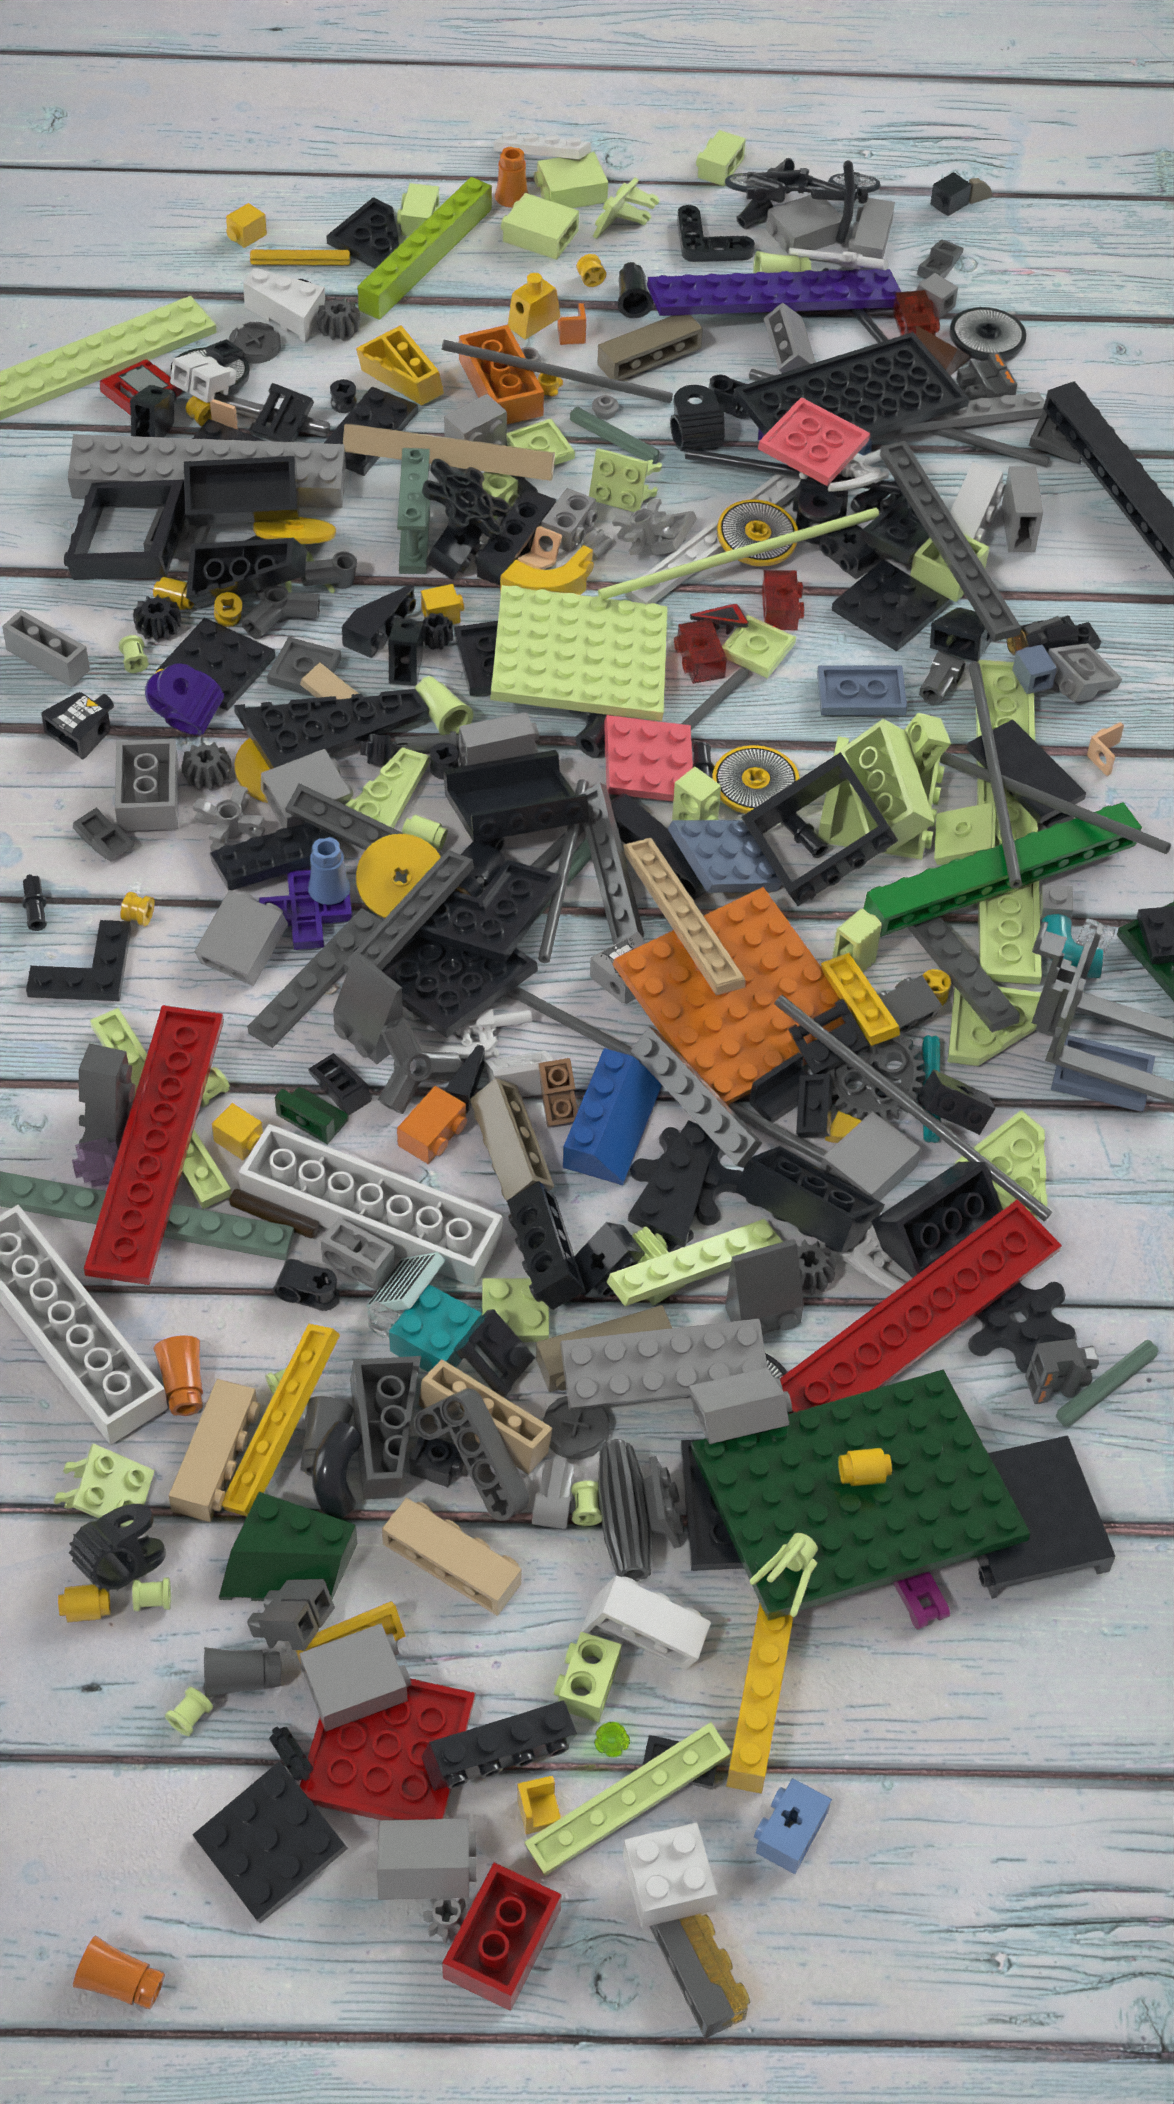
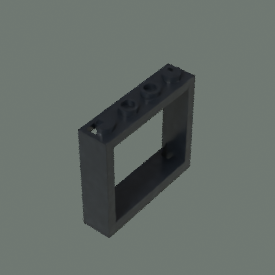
M184 479L91 483L89 492L84 499L82 512L78 515L77 526L74 533L71 534V543L68 551L64 554V565L68 567L73 580L167 577L186 519ZM165 504L150 551L88 553L104 507Z
M841 752L741 817L797 906L809 899L812 900L816 894L829 886L837 884L841 878L853 870L860 869L867 861L880 853L886 852L887 848L898 842L897 837ZM848 779L878 827L792 882L763 834Z

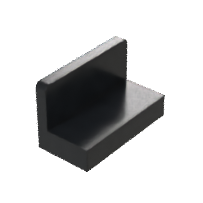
M799 1052L752 1083L750 1105L763 1118L772 1123L798 1106L800 1075H806L802 1071L804 1057Z

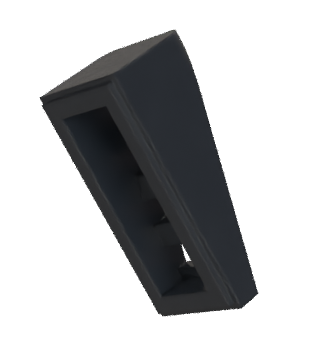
M477 1044L444 1090L466 1103V1113L470 1111L472 1105L470 1099L476 1093L485 1066V1048L483 1045Z
M334 1053L308 1069L310 1075L348 1116L371 1102L372 1097L368 1084ZM334 1068H336L335 1071H333L332 1073L328 1074L327 1076H324L326 1073H328V1072H330L331 1070H333Z

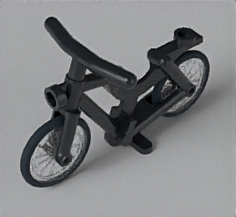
M791 158L784 160L783 171L732 174L725 179L727 187L745 192L746 199H754L757 203H764L767 199L782 203L785 200V193L787 194L792 191H798V193L802 194L804 192L811 193V197L816 200L844 201L843 216L836 236L838 244H843L846 240L856 199H858L860 204H866L868 193L877 191L881 186L878 179L854 172L853 163L850 160L843 163L844 173L831 176L828 182L809 175V169L807 168L794 170V161Z

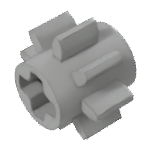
M453 1898L430 1899L432 1911L427 1910L423 1912V1921L433 1922L428 1928V1935L430 1937L437 1933L443 1938L444 1944H447L448 1938L457 1935L467 1913H461L466 1906L464 1898L458 1901ZM444 1913H451L449 1922L442 1921Z

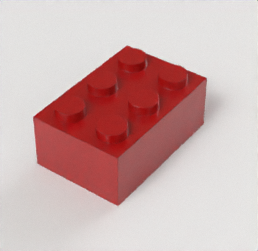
M493 1862L442 1962L443 1979L511 2011L561 1911L562 1894Z

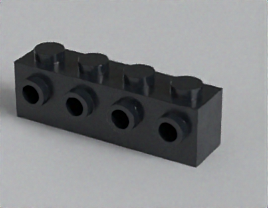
M562 1700L431 1741L421 1758L434 1791L445 1787L453 1789L479 1776H482V1778L494 1776L504 1768L514 1765L516 1767H523L534 1762L536 1758L549 1755V1757L560 1755L569 1749V1745L577 1735L565 1701Z

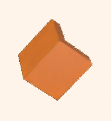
M578 303V316L561 317L557 320L560 345L586 343L584 303Z

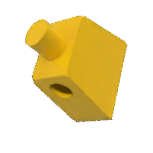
M530 273L527 276V283L512 293L508 326L525 340L560 318L557 290L545 281L539 273Z

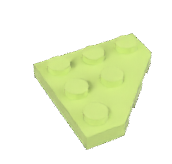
M954 986L947 1062L979 1066L1035 1031L1037 1025L1031 1022L1042 992L998 987L1019 1012L1020 1018L1019 1023L992 1033Z
M1021 1110L973 1148L1047 1207L1045 1184L1046 1156H1044L1045 1130ZM962 1156L955 1162V1164L958 1162L969 1161ZM992 1180L1004 1210L1017 1199ZM1030 1211V1213L1037 1219L1038 1216H1036L1032 1211Z

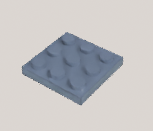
M672 820L668 830L707 893L753 892L762 887L768 892L778 891L782 884L742 820Z

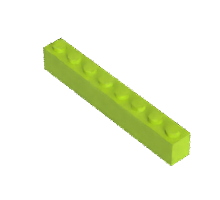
M470 177L357 286L359 311L380 320L492 210V185Z

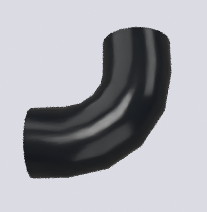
M569 710L572 715L586 722L585 728L576 736L577 746L590 757L598 756L605 748L604 720L607 715Z
M342 1421L335 1422L324 1435L316 1450L312 1466V1487L316 1500L324 1514L338 1519L348 1515L356 1505V1500L347 1483L346 1472L351 1457L362 1443V1438L358 1431Z

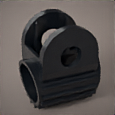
M687 385L677 390L674 395V415L670 417V429L673 441L680 451H686L687 448L695 450L724 446L723 408L719 409L714 392L705 386ZM690 398H699L702 402L700 404H692L688 400Z
M809 476L806 479H801L793 502V512H797L796 525L798 530L808 528L813 523L822 524L846 515L848 490L828 491V486ZM833 480L831 483H834V482H842V481ZM820 536L804 541L811 544H820Z
M143 1504L124 1505L108 1512L97 1521L81 1526L77 1533L73 1534V1541L69 1543L71 1546L69 1554L73 1557L72 1562L99 1590L104 1588L107 1592L110 1590L118 1591L120 1588L131 1583L133 1579L140 1578L153 1571L164 1561L166 1549L161 1540L149 1537L148 1535L138 1539V1537L142 1536L152 1527L154 1518L151 1509ZM134 1520L130 1525L122 1528L120 1527V1525L125 1523L126 1521Z

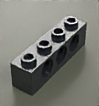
M526 489L521 498L518 497L515 500L510 513L503 516L500 523L503 533L495 539L489 538L486 546L477 552L475 557L477 577L500 586L501 575L519 557L531 551L536 528L542 527V520L554 506L556 499Z
M538 1181L507 1200L511 1213L508 1215V1219L516 1230L518 1237L515 1238V1242L523 1253L525 1260L522 1261V1266L531 1279L532 1284L529 1285V1289L537 1302L543 1301L553 1311L586 1291L556 1197Z

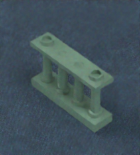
M402 448L397 530H401L399 574H427L425 560L428 557L431 500L422 494V488L429 476L430 449Z

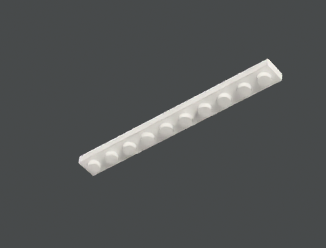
M776 474L743 500H764L781 507L795 496L801 478ZM719 518L643 576L723 552L724 549L717 537ZM694 573L628 592L625 596L633 602L644 603L645 605L656 603Z

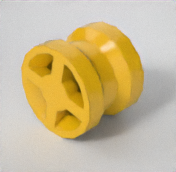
M586 254L578 260L576 269L579 275H581L584 285L595 287L605 280L606 271L597 255Z
M192 396L186 404V413L191 418H194L197 424L202 427L208 419L212 420L210 402L206 403Z
M232 592L221 593L217 596L214 604L215 621L225 627L235 626L241 619L242 601L238 595Z
M129 891L122 902L121 920H135L139 925L147 926L153 916L154 898L149 896L141 898L138 897L137 893Z
M930 969L922 976L943 1006L948 1000L951 979L942 970Z

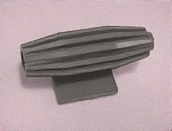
M613 1439L608 1441L599 1451L598 1497L604 1541L615 1574L619 1577H628L638 1582L651 1575L653 1533L666 1535L674 1548L681 1547L679 1534L684 1533V1525L681 1514L676 1513L675 1503L680 1501L679 1492L675 1481L671 1482L668 1468H662L656 1456L649 1457L651 1475L644 1479L633 1446L622 1439Z

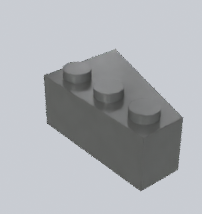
M90 1043L79 1067V1102L85 1103V1115L79 1116V1126L85 1127L83 1137L79 1141V1150L112 1157L117 1155L135 1094V1084L131 1081L132 1065L128 1064L126 1051Z

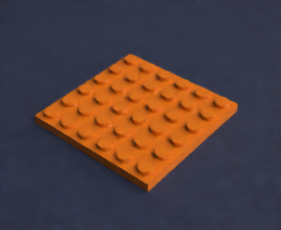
M764 887L704 915V918L744 976L745 988L716 995L674 930L616 957L612 964L660 1034L727 1105L750 1094L754 1081L796 1053H800L787 1029L795 1024L799 1026V1024L774 1005L779 996L783 995L810 1018H814L835 1006V1002L840 1000L825 977L820 964ZM840 1017L823 1028L830 1032L845 1024V1022ZM812 1034L803 1037L807 1044L817 1039ZM804 1058L802 1066L807 1064Z

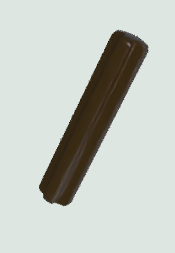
M234 1189L230 1195V1206L271 1223L291 1226L294 1228L295 1233L310 1239L314 1238L319 1231L320 1226L317 1220L241 1189Z

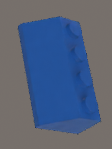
M606 1048L603 1049L563 1146V1168L624 1185L662 1088V1084L634 1056Z

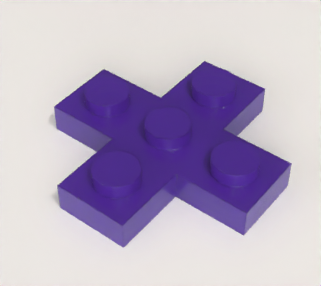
M311 870L287 873L289 895L259 898V903L264 905L272 903L283 911V915L288 923L287 927L292 926L294 950L323 948L322 924L348 922L352 918L350 892L343 901L336 904H321L312 899L308 892Z

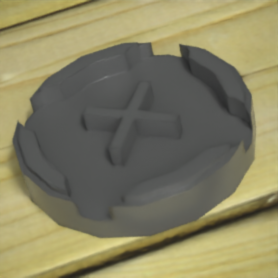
M266 323L243 324L244 327L240 329L238 327L235 328L229 336V341L243 350V358L250 364L270 361L278 355L281 349L280 334L274 331V327Z
M564 1396L549 1405L545 1412L543 1422L553 1428L549 1448L555 1454L564 1458L581 1460L594 1456L603 1448L609 1438L610 1419L603 1406L569 1410L568 1398Z

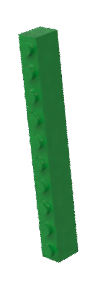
M1124 802L1113 806H1105L1095 812L1139 831L1142 829V826ZM1078 818L1065 823H1056L1048 829L1031 832L1025 837L1014 840L1022 886L1129 849L1137 844V842ZM1000 844L988 850H980L974 855L962 859H954L948 864L937 868H928L920 874L900 878L896 882L883 887L877 886L867 892L863 909L879 919L881 922L880 937L1014 890L1009 882L1003 845Z

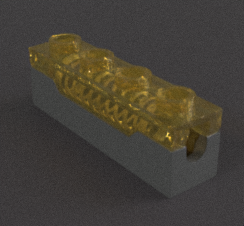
M697 1914L649 1926L704 2039L731 2027L732 2024L735 2025L746 2020L747 2005L750 2004L749 1995L741 1982L736 1984L730 1972L733 1969L730 1957L724 1948H718L713 1938L716 1935L715 1929L707 1914Z

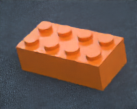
M508 324L459 336V343L526 358ZM459 354V361L478 398L488 394L507 411V425L543 416L544 391L533 371Z

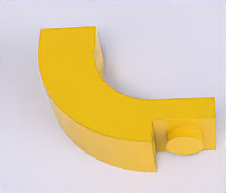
M583 545L566 564L550 570L536 569L515 560L501 575L500 595L502 585L581 595L586 591L587 577L594 568V562H592L593 549Z

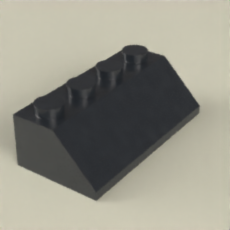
M781 1146L753 1156L745 1165L736 1189V1193L745 1197L749 1204L766 1209L772 1213L775 1219L792 1224L803 1235L814 1237L825 1243V1247H829L830 1250L841 1253L858 1245L872 1226L871 1221L880 1215L885 1206L882 1202Z
M958 1162L873 1219L871 1223L882 1250L913 1278L1000 1213L1003 1208L985 1162Z

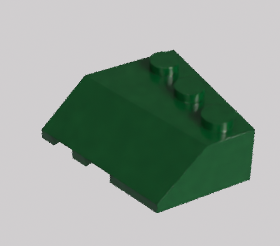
M258 1492L230 1551L219 1600H232V1597L251 1598V1601H264V1597L270 1590L279 1591L287 1580L324 1579L333 1600L358 1544L356 1525Z

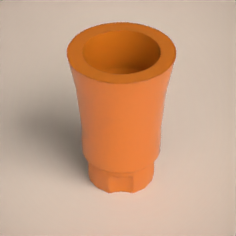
M506 147L502 150L498 163V182L495 200L502 206L513 208L514 203L519 201L525 193H528L526 162L523 150Z
M180 1335L159 1341L153 1350L160 1367L165 1395L171 1414L175 1416H189L198 1413L203 1408L201 1397L203 1389L200 1373V1340L193 1336Z
M95 1935L81 1958L74 1977L73 1987L97 1992L130 2005L135 2003L143 2008L151 2009L160 1993L165 1974L157 1969L150 1968V1964L114 1948Z

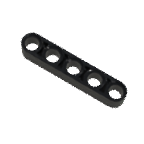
M622 793L611 800L619 837L622 842L629 844L652 838L692 900H696L706 893V890L668 828L627 794Z

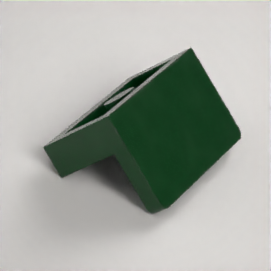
M297 1087L292 1094L281 1089L275 1096L277 1116L327 1145L349 1120L347 1113L302 1087Z

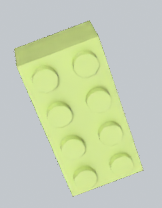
M882 719L839 750L898 839V842L886 849L887 853L891 854L935 823L905 730ZM850 784L865 834L878 827V825Z

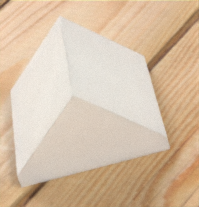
M546 1051L485 1060L489 1083L493 1079L498 1078L518 1086L520 1095L523 1098L542 1094L538 1063L555 1059Z

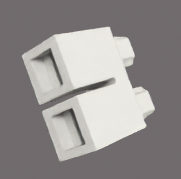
M195 352L173 359L170 383L187 393L190 392L189 394L206 403L214 399L216 392L228 395L229 386L235 384L236 370L219 365L217 360L212 357H204Z

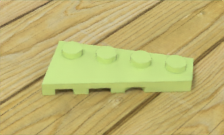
M402 747L381 768L380 775L374 781H369L363 787V792L355 800L351 799L346 806L394 828L429 765V756Z

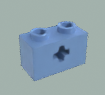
M792 1778L786 1789L783 1787L778 1789L771 1803V1807L775 1810L770 1819L768 1820L763 1817L754 1834V1838L758 1839L756 1854L796 1874L829 1812L832 1799ZM790 1820L796 1823L791 1828L785 1826L789 1824Z

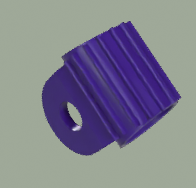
M181 663L170 665L164 670L153 674L145 686V698L150 708L163 717L171 727L194 736L204 734L224 699L222 689L210 676Z

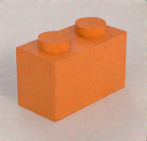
M434 1086L397 1127L398 1146L429 1164L436 1155H442L448 1146L449 1140L455 1134H460L467 1124L466 1103Z

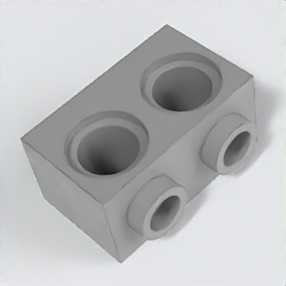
M566 488L542 520L543 528L562 535L560 549L571 552L577 543L580 544L582 542V538L585 536L589 526H594L598 517V512L595 511L596 499ZM541 537L542 542L553 546V541L550 537Z
M338 1217L321 1240L322 1262L378 1291L395 1268V1250L393 1245Z

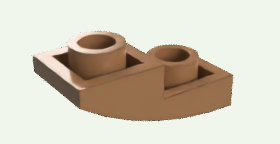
M570 1058L538 1063L547 1127L574 1122L578 1110Z

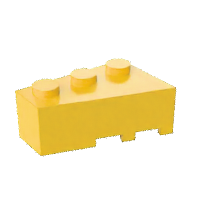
M402 325L356 348L363 372L421 406L444 394L438 369Z

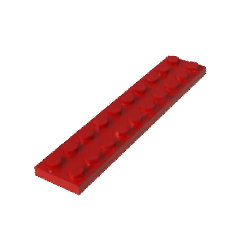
M166 1005L161 1006L83 1268L85 1276L150 1285L223 1027L224 1016L222 1013Z
M1017 1199L779 1378L783 1392L787 1391L791 1399L792 1411L789 1413L791 1414L885 1386L1061 1250L1062 1245Z

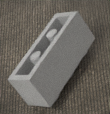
M868 198L867 203L863 207H858L848 252L863 254V257L883 259L892 225L895 202Z
M781 303L763 318L778 370L781 373L816 363L803 318L784 303Z
M20 610L2 626L7 651L68 686L72 687L90 671L86 646L30 614Z

